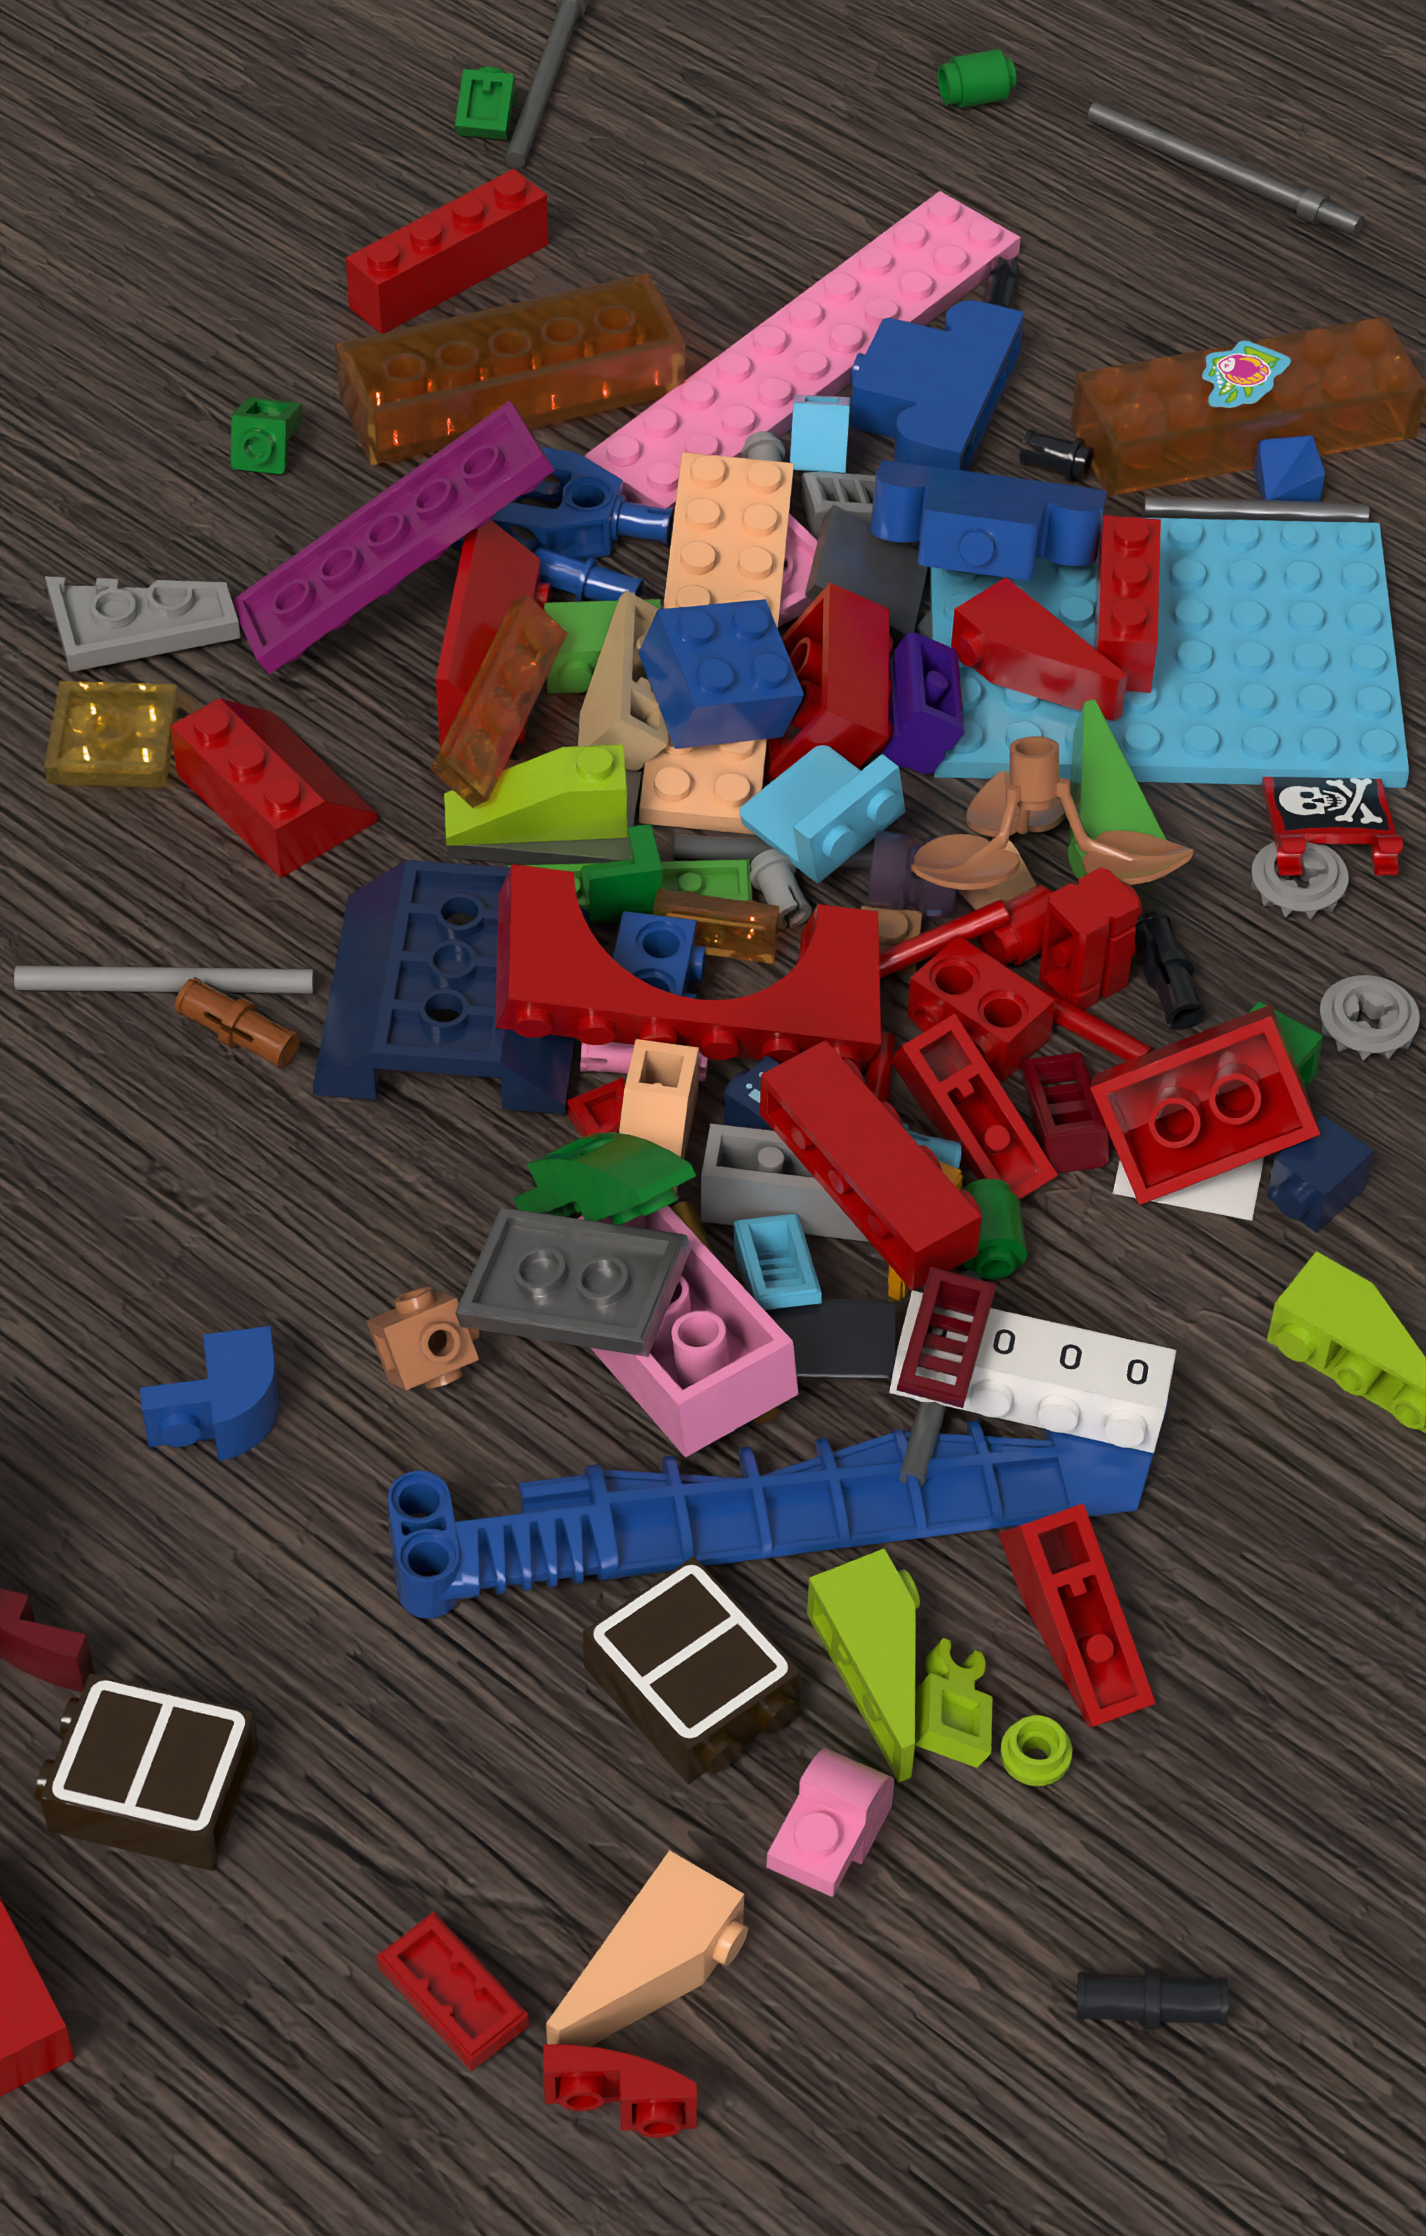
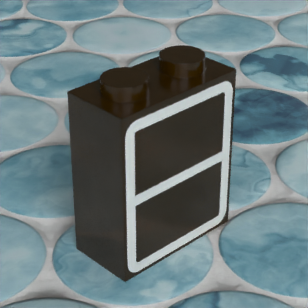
M695 1556L583 1631L584 1668L688 1785L707 1771L715 1774L724 1770L737 1758L745 1744L762 1732L773 1734L779 1731L793 1718L799 1707L801 1671Z
M90 1673L80 1699L72 1697L64 1710L60 1727V1736L63 1741L56 1759H47L43 1763L38 1775L35 1798L36 1801L42 1804L48 1831L214 1871L259 1748L254 1712Z

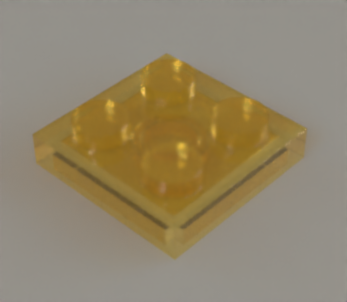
M59 681L44 766L47 784L166 787L173 744L170 725L176 722L179 704L177 684Z

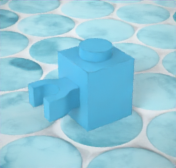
M795 394L790 463H794L793 470H801V478L803 473L809 472L846 473L851 397Z

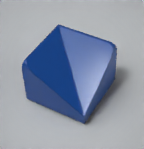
M1313 435L1263 439L1259 441L1253 470L1263 500L1320 502L1325 471Z

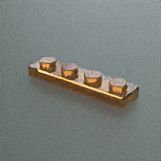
M528 594L512 602L431 767V770L472 808L489 800L568 634Z

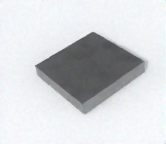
M833 505L823 517L805 596L815 600L831 582L888 608L889 635L892 636L893 644L898 646L907 633H914L928 567L917 563L919 551L903 542H893L876 537L870 532V524Z

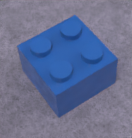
M766 599L658 609L638 652L675 749L783 737L804 697Z

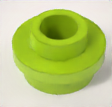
M1032 1715L1019 1720L1006 1731L1001 1743V1761L1006 1771L1017 1781L1031 1786H1045L1058 1781L1068 1771L1072 1759V1744L1067 1733L1056 1721L1045 1716ZM1029 1749H1039L1046 1753L1048 1758L1042 1760L1032 1759L1024 1755V1752Z

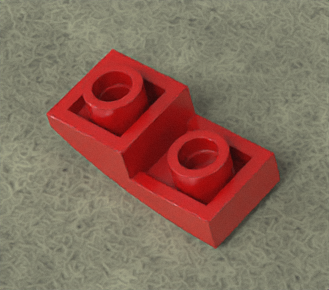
M543 2044L545 2104H560L562 2107L573 2111H590L600 2108L606 2102H620L621 2131L637 2130L639 2134L652 2138L669 2137L678 2134L682 2129L697 2128V2083L682 2074L653 2061L623 2052L579 2045Z

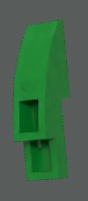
M615 1132L594 1133L580 1137L527 1163L537 1186L514 1197L513 1200L518 1210L546 1213L562 1217L575 1212H581L584 1219L589 1221H598L610 1216L614 1224L621 1225L640 1215L646 1216L677 1201L679 1197L674 1187L696 1177V1174L689 1162L649 1140Z

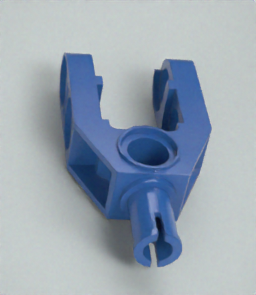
M541 447L555 470L552 473L559 479V482L549 483L542 481L536 489L530 493L520 495L515 500H523L524 497L559 502L561 505L556 509L510 502L496 512L491 519L533 554L537 548H546L579 560L610 555L615 541H619L622 536L670 544L675 509L672 507L662 508L627 502V497L623 495V480L576 452ZM520 526L533 532L536 539L526 540L520 538L513 533L510 527ZM465 535L451 544V546L462 551Z

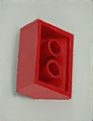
M830 582L781 637L804 697L783 737L767 739L764 779L769 782L775 780L809 751L819 745L831 747L859 769L873 753L878 754L885 748L891 735L892 723L888 720L889 696L892 689V679L889 678V654L892 649L893 639L889 635V609Z
M218 698L170 725L177 775L280 878L378 822L377 813L271 711Z
M1272 1004L1094 1074L1090 1085L1093 1097L1139 1205L1320 1135V1130L1296 1061Z

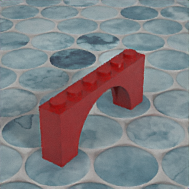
M512 864L498 895L495 1028L514 1030L517 1034L530 1038L546 1035L573 1037L589 1045H604L610 1042L635 1045V1040L640 1039L698 1047L699 1053L713 1060H726L733 1057L762 1060L767 1055L779 1064L826 1040L842 1059H850L860 1072H864L881 1046L878 912L818 904L801 932L800 950L796 966L785 977L772 986L744 997L726 1000L693 999L665 992L649 985L624 969L605 951L583 917L577 899L574 872Z

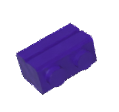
M916 632L907 633L894 650V657H889V678L892 679V689L889 696L888 720L892 723V731L888 743L881 752L899 767H907L922 774H933L945 759L946 750H952L965 733L964 717L961 713L963 706L958 654L954 648Z

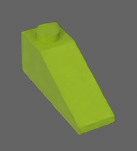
M624 745L561 747L444 793L446 846L627 838V785Z
M884 1548L810 1577L807 1615L898 1783L912 1777L915 1749L916 1609L920 1607V1598L910 1574L905 1569L897 1571Z

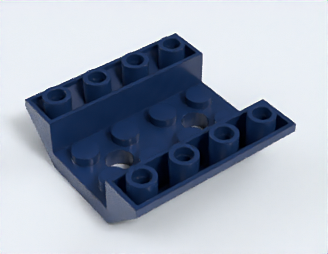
M405 860L348 896L314 1077L313 1095L376 1100L382 1069L501 1078L502 1109L565 1114L576 1038L557 1035L530 1038L521 1036L514 1030L495 1028L498 895L510 867ZM580 906L583 917L590 929L591 920L589 912ZM457 913L469 914L475 918L466 925H454L446 921L451 915ZM440 1009H451L460 1014L459 1017L450 1022H438L429 1017Z

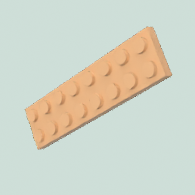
M682 452L663 609L766 599L778 628L794 463ZM668 733V745L649 762L645 761L639 823L756 835L742 824L740 808L762 790L767 739L675 749Z

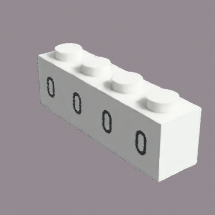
M912 1291L897 1349L889 1393L913 1398L921 1402H937L944 1406L979 1413L987 1417H997L1045 1428L1053 1432L1085 1437L1123 1448H1133L1154 1453L1166 1410L1176 1350L991 1308L963 1408L897 1391L901 1370L923 1296L921 1292ZM935 1307L934 1313L971 1323L973 1320V1316L939 1307ZM929 1327L928 1333L965 1343L968 1339V1336L934 1327ZM923 1347L922 1354L961 1364L962 1356ZM918 1367L916 1371L918 1376L955 1385L957 1379L955 1376Z

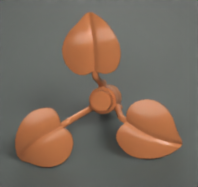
M1030 736L1017 739L1010 744V773L1001 771L994 775L977 793L967 809V826L976 833L995 838L989 842L980 836L969 834H952L938 837L917 851L914 856V863L911 864V872H915L916 875L931 883L952 889L977 890L996 886L1011 878L1020 866L1017 854L1003 850L1008 844L1010 835L1016 832L1026 834L1027 832L1048 831L1058 826L1065 819V815L1068 818L1079 849L1087 853L1082 859L1083 870L1089 874L1100 867L1106 870L1109 869L1122 883H1127L1128 885L1150 882L1171 873L1192 858L1194 848H1188L1144 833L1123 830L1103 832L1095 840L1089 838L1083 828L1070 794V780L1059 778V744L1047 737Z

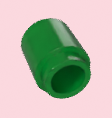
M1000 49L953 56L949 59V63L938 66V87L941 99L946 106L955 104L960 109L1005 101L1009 97L1010 89L1016 86L1014 63L1010 57L1005 58Z
M998 1179L977 1180L967 1185L964 1190L972 1195L982 1214L977 1256L964 1262L963 1266L967 1270L974 1271L986 1279L1004 1278L1018 1269L1027 1258L1020 1200L1012 1193L1010 1185Z

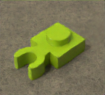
M943 1638L928 1654L925 1661L928 1676L917 1687L915 1745L978 1768L991 1754L992 1696L975 1690V1683L985 1672V1658L982 1652L974 1650L960 1667L951 1658V1641Z

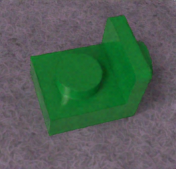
M490 66L481 67L478 70L463 69L455 121L457 135L508 140L512 106L517 105L518 98L514 74L506 73L502 69Z
M248 397L231 415V467L237 470L283 474L287 469L288 439L302 425V403Z

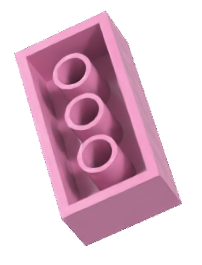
M668 1205L646 1216L640 1215L621 1224L623 1226L687 1235L691 1250L648 1357L595 1348L591 1349L685 1458L798 1395L793 1341ZM583 1216L577 1218V1219L585 1220ZM610 1216L596 1221L614 1224Z

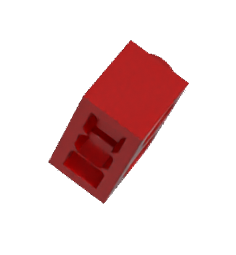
M958 935L910 977L907 1017L922 1032H925L951 1015L956 1014L995 1077L1004 1082L1020 1068V1061L1031 1058L1050 1040L1055 999Z

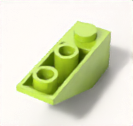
M1316 1251L1275 1302L1267 1341L1277 1346L1288 1358L1297 1362H1304L1335 1380L1346 1392L1357 1396L1361 1395L1390 1412L1404 1426L1411 1429H1419L1426 1433V1357L1373 1283Z

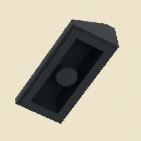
M822 1299L820 1304L765 1310L793 1341L797 1377H892L895 1365L894 1299Z

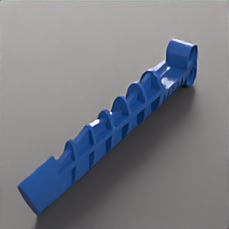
M1167 1399L1166 1410H1165V1413H1164V1417H1163V1421H1162V1424H1161V1428H1162V1425H1163V1422H1164V1418H1165V1415H1166V1411H1167V1408H1168L1169 1399ZM978 1420L966 1421L968 1435L939 1433L932 1459H930L926 1480L921 1487H919L918 1478L906 1474L905 1484L899 1480L902 1474L900 1470L911 1432L899 1429L892 1430L890 1434L832 1452L827 1438L816 1439V1458L759 1476L751 1447L739 1449L741 1478L679 1474L674 1456H664L662 1458L663 1473L602 1470L600 1464L586 1465L585 1475L519 1483L521 1514L457 1522L454 1520L451 1496L447 1484L438 1475L428 1471H412L397 1478L389 1489V1542L397 1594L402 1607L410 1614L419 1618L434 1619L451 1611L458 1600L479 1597L480 1589L493 1587L497 1595L505 1594L507 1585L519 1584L523 1591H531L532 1582L545 1581L549 1588L557 1587V1579L571 1578L574 1585L583 1584V1576L596 1574L601 1582L623 1577L673 1571L693 1556L706 1567L1011 1527L1083 1503L1088 1516L1136 1511L1154 1453L1133 1448H1123L1111 1443L1067 1433L1053 1432L1045 1428L1046 1440L989 1437L983 1435ZM415 1513H425L429 1516L423 1518H415L409 1515ZM424 1571L440 1573L432 1577L418 1575V1573Z

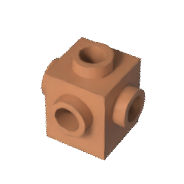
M422 1287L402 1294L394 1300L395 1309L366 1320L388 1382L404 1390H409L423 1383L427 1389L449 1384L463 1375L461 1367L479 1360L473 1344V1340L479 1338V1330L460 1327L455 1314L459 1305L457 1298L441 1291L433 1292L432 1287Z

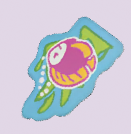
M1245 340L1239 341L1231 351L1210 353L1206 356V368L1202 373V378L1214 385V389L1208 398L1210 406L1232 408L1243 403L1253 404L1257 402L1263 395L1273 389L1274 378L1282 374L1286 367L1290 365V358Z

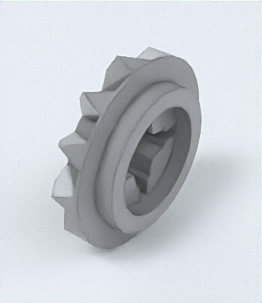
M1306 841V851L1301 855L1303 875H1300L1302 881L1309 882L1308 887L1305 889L1298 887L1295 880H1289L1290 875H1278L1276 865L1277 851L1274 842L1266 845L1258 852L1252 864L1251 889L1261 893L1263 907L1280 906L1284 917L1292 911H1302L1311 920L1318 910L1333 912L1338 900L1345 897L1349 880L1348 870L1342 858L1330 847Z
M1371 975L1352 976L1333 984L1325 992L1318 1014L1322 1021V1035L1333 1037L1336 1040L1338 1052L1348 1048L1358 1051L1362 1061L1371 1053H1379L1389 1060L1396 1049H1409L1420 1022L1418 1006L1413 997L1404 988L1388 979ZM1359 1010L1362 1013H1366L1367 1017L1371 1020L1380 1018L1378 1029L1371 1028L1370 1024L1366 1021L1357 1022Z

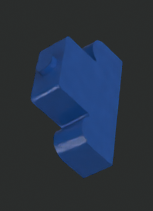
M963 301L951 306L947 311L945 331L894 318L883 319L866 354L858 353L853 364L851 373L852 401L850 425L858 430L895 438V462L968 471L1021 354L1025 312L981 301Z
M882 460L876 473L870 532L876 537L893 542L907 543L920 541L917 563L921 566L1031 580L1038 558H1045L1053 563L1068 566H1085L1093 564L1097 560L1108 490Z

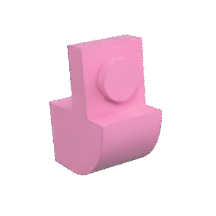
M828 1748L821 1749L800 1779L799 1795L767 1853L766 1867L833 1897L851 1862L854 1861L862 1865L892 1807L893 1777Z

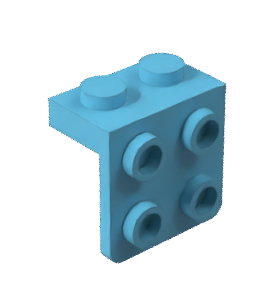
M826 745L816 746L740 808L741 822L773 849H778L782 855H787L794 866L818 884L906 812L899 766L881 754L860 771L831 747Z

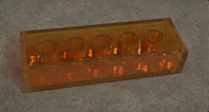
M649 273L335 344L339 396L370 466L443 449L510 400L520 412L528 427L534 428L662 398L678 385L685 384V341Z
M1385 316L1250 341L1288 356L1291 363L1282 374L1274 378L1273 389L1263 395L1257 402L1253 404L1243 403L1232 408L1210 406L1208 398L1214 389V385L1204 380L1202 373L1206 368L1207 355L1214 352L1231 351L1237 344L1076 373L1071 425L1077 437L1084 438L1085 445L1094 448L1092 468L1103 490H1108L1107 496L1254 469L1257 444L1263 439L1313 435L1319 456L1417 438L1426 395V385Z

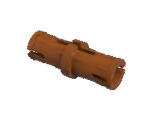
M194 977L193 980L189 979L178 993L174 1005L176 1013L186 1016L216 1032L218 1040L228 1047L235 1048L239 1045L269 1061L278 1069L288 1066L296 1055L300 1046L301 1035L258 1013L257 1006L245 998H240L236 1001L206 985L197 977Z

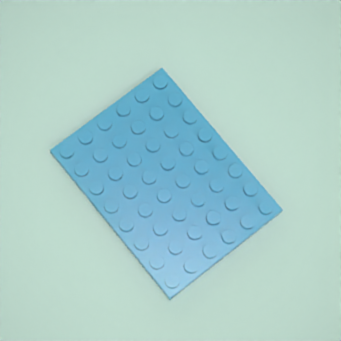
M1151 518L1161 519L1158 645L1151 693L1125 691L1122 716L1115 721L1105 719L1136 781L1261 785L1263 777L1381 779L1384 788H1406L1409 765L1380 523ZM1098 556L1093 564L1085 566L1062 565L1048 561L1045 558H1038L1031 580L1008 578L1094 647ZM930 567L931 639L951 647L954 609L1005 577ZM958 659L963 706L961 713L964 717L965 733L952 750H946V757L934 771V777L991 779L1001 771L1010 773V744L1020 738L1040 736L1053 739L1059 744V778L1071 781L1073 732L1081 711L990 683L972 667L964 665Z

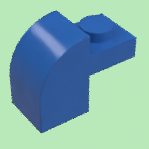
M270 1326L203 1334L208 1379L140 1387L141 1406L148 1446L168 1445L183 1447L191 1445L196 1441L215 1439L218 1461L241 1455L259 1444L272 1429L277 1419L280 1404Z

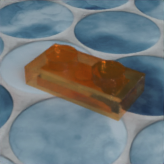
M658 889L654 903V915L697 920L696 946L706 947L707 955L774 964L778 948L780 906L762 904L751 900L741 901L699 895L693 892Z

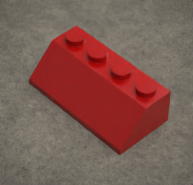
M492 520L484 526L472 529L465 534L436 674L441 761L464 763L465 755L512 760L515 743L525 744L528 709L522 708L523 701H533L536 668L535 666H530V660L541 658L543 624H537L538 617L545 618L544 603H550L551 584L541 583L540 558Z

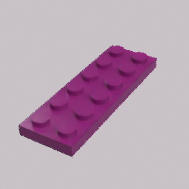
M511 400L232 600L236 615L253 653L269 674L282 665L297 660L307 647L331 630L343 627L360 609L377 597L392 592L402 579L423 564L435 561L441 557L451 544L472 529H477L487 524L496 512L520 495L530 493L536 489L545 477L555 471L524 418Z

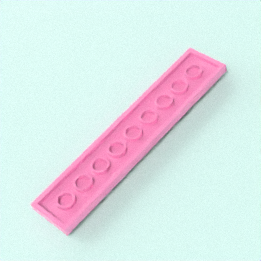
M937 192L584 455V457L623 480V495L627 497L629 502L662 508L672 507L675 509L682 452L741 458V450L750 435L760 431H768L777 438H780L792 429L795 394L835 396L851 383V373L855 358L858 353L866 354L883 319L894 318L926 326L990 277V266L994 259L1002 257L1005 260L1016 257L1020 251L1021 237L945 193Z

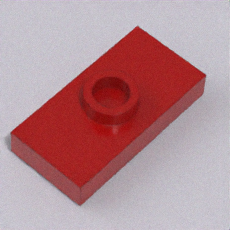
M432 1912L376 1956L378 1969L471 2072L529 2027V2014L435 1912Z

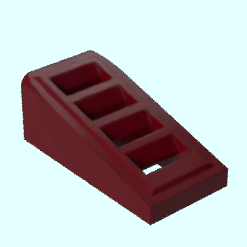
M1082 1052L1020 1061V1072L1037 1141L1057 1174L1100 1168L1107 1165L1109 1161L1108 1130L1091 1092L1090 1085L1092 1081ZM1068 1081H1073V1082H1074V1083H1072V1084H1064V1085H1057V1086H1050V1087H1042V1085H1047V1084H1054V1083H1061V1082H1068Z
M933 1267L930 1268L898 1381L897 1391L960 1408L964 1407L997 1284ZM935 1307L973 1316L972 1323L934 1313ZM929 1327L968 1336L967 1342L928 1333ZM923 1347L962 1356L961 1364L922 1354ZM922 1367L957 1377L956 1383L952 1385L916 1375L917 1368Z

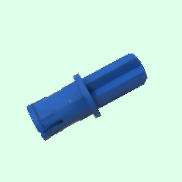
M537 548L534 553L540 558L541 583H550L552 587L576 594V601L585 602L587 598L594 601H618L625 591H629L639 598L642 596L644 579H636L598 566L597 559L589 558L585 562L546 548Z

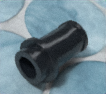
M1029 429L1025 434L1023 443L1042 448L1044 452L1039 453L1021 448L1020 464L1032 465L1065 474L1066 481L1073 482L1076 477L1080 479L1087 477L1093 462L1094 448L1085 445L1084 438L1078 437L1073 442L1042 434L1033 429Z

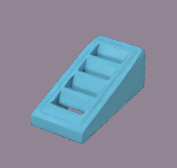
M798 1214L734 1221V1254L740 1275L747 1292L764 1310L822 1303L821 1289Z

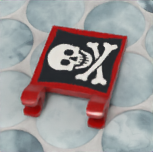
M1262 778L1261 786L1277 851L1276 865L1278 875H1303L1301 855L1306 851V841L1314 844H1371L1374 874L1399 875L1398 854L1402 853L1403 840L1401 835L1396 834L1381 779Z

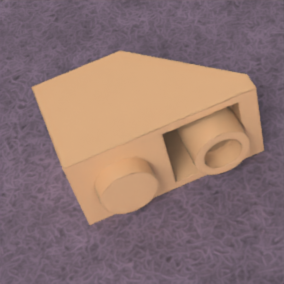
M640 1039L635 1040L624 1088L619 1133L649 1140L685 1159L698 1098V1047ZM679 1185L676 1186V1187H674L676 1193H677V1191H678Z

